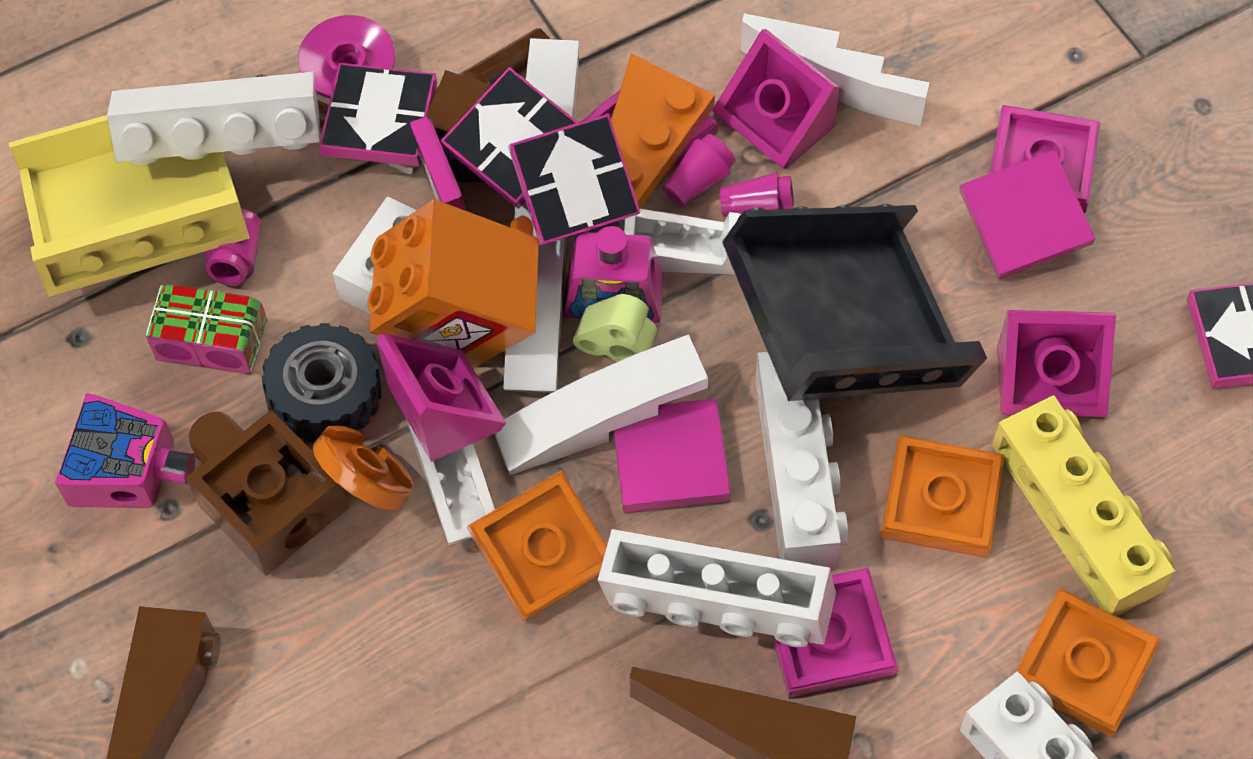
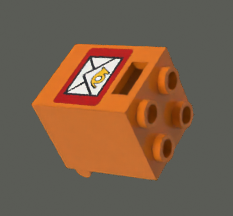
M433 199L379 235L371 250V261L374 264L373 284L367 300V307L370 311L369 333L378 336L385 333L462 350L472 367L482 364L536 333L539 238L533 236L532 221L528 217L521 215L511 222L510 227Z

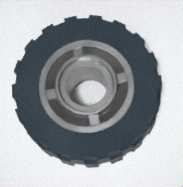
M320 323L318 326H310L309 324L300 327V330L293 333L290 331L282 336L283 340L272 346L269 350L270 355L268 359L265 358L262 366L264 375H262V385L267 407L299 438L304 439V442L315 443L328 426H345L356 431L358 429L362 430L369 424V418L372 415L375 416L378 410V399H381L382 391L378 361L375 359V352L371 345L367 346L361 335L358 333L354 334L349 331V328L341 325L335 327L330 326V323ZM322 380L331 381L329 384L323 386L313 385L316 382Z

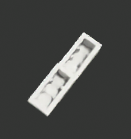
M640 209V214L622 219L617 225L626 235H644L652 239L662 272L735 274L722 241L741 214L729 212L725 221L719 222Z

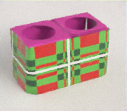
M161 285L151 314L146 338L156 360L252 374L268 319L262 303L249 296L175 285Z

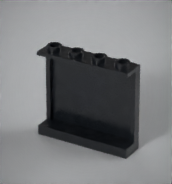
M881 204L868 207L840 205L834 208L799 206L792 209L773 210L752 208L743 211L723 239L724 249L788 401L961 387L986 361L987 356L980 341H954L905 236L904 228L918 212L916 205L892 206L891 204Z

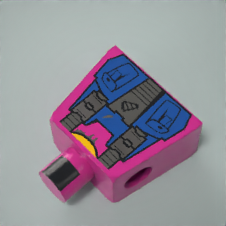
M615 226L605 227L598 233L582 232L577 234L567 269L563 318L581 319L585 308L616 295L626 294L642 300L649 308L646 317L653 323H660L664 275L652 239L644 235H626L621 228Z
M86 393L55 484L68 506L150 508L156 503L162 481L188 485L186 477L195 469L194 453L173 450L174 439L166 421L162 418L95 394Z

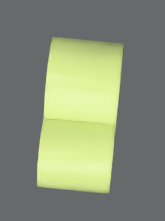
M620 294L585 308L573 337V343L585 353L596 356L607 355L614 361L619 362L637 353L651 349L657 334V327L646 317L649 308L642 300L631 295Z

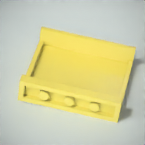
M107 115L9 142L10 150L20 173L35 246L30 247L33 262L48 297L219 248L223 244L236 243L250 238L224 152L210 153L206 157L195 160L184 159L181 156L164 157L144 165L133 164L130 161L116 162Z

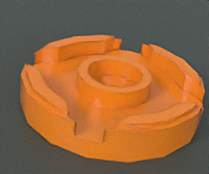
M328 426L313 445L314 456L322 469L337 484L368 504L385 510H399L412 491L410 490L413 487L411 476L404 465L386 448H381L378 445L376 450L373 451L365 446L363 443L367 438L359 431L345 426Z

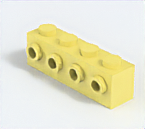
M1053 395L1000 421L992 447L996 453L1005 454L1004 465L1099 607L1115 616H1119L1163 593L1175 572L1171 554L1160 540H1154L1142 523V515L1135 501L1128 495L1123 496L1112 480L1111 469L1106 459L1099 452H1093L1082 437L1081 425L1076 416L1070 410H1064Z

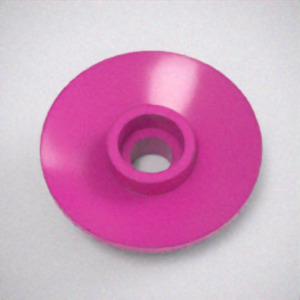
M356 15L337 16L321 22L305 36L298 52L300 73L313 72L316 93L326 98H331L339 63L394 69L396 59L394 44L388 32L377 22Z

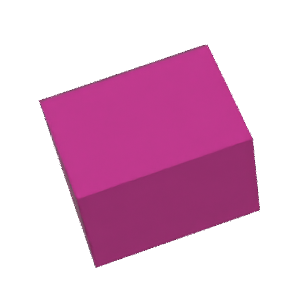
M762 29L712 111L783 169L788 168L835 127L839 86L770 31Z
M1007 310L997 345L1001 414L1014 415L1054 395L1062 408L1070 410L1075 416L1108 417L1116 314L1114 312Z
M382 333L377 339L388 388L431 462L501 431L506 425L505 420L462 350Z

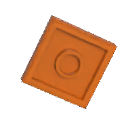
M899 435L880 538L988 558L991 550L1005 454Z
M562 470L467 527L522 621L527 620L598 577L607 544Z
M1059 588L1016 672L1018 671L1028 683L1033 681L1039 684L1051 698L1053 708L1113 738L1162 639Z

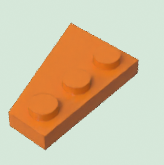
M631 53L611 122L639 209H641L714 108L715 95Z

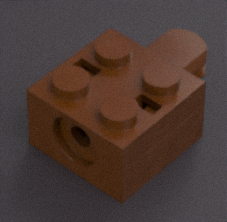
M272 410L268 411L245 431L229 415L220 411L207 413L198 418L192 425L189 432V441L194 456L202 465L188 475L186 479L196 502L265 576L270 574L349 508L343 487L337 484L322 469L314 456V452Z

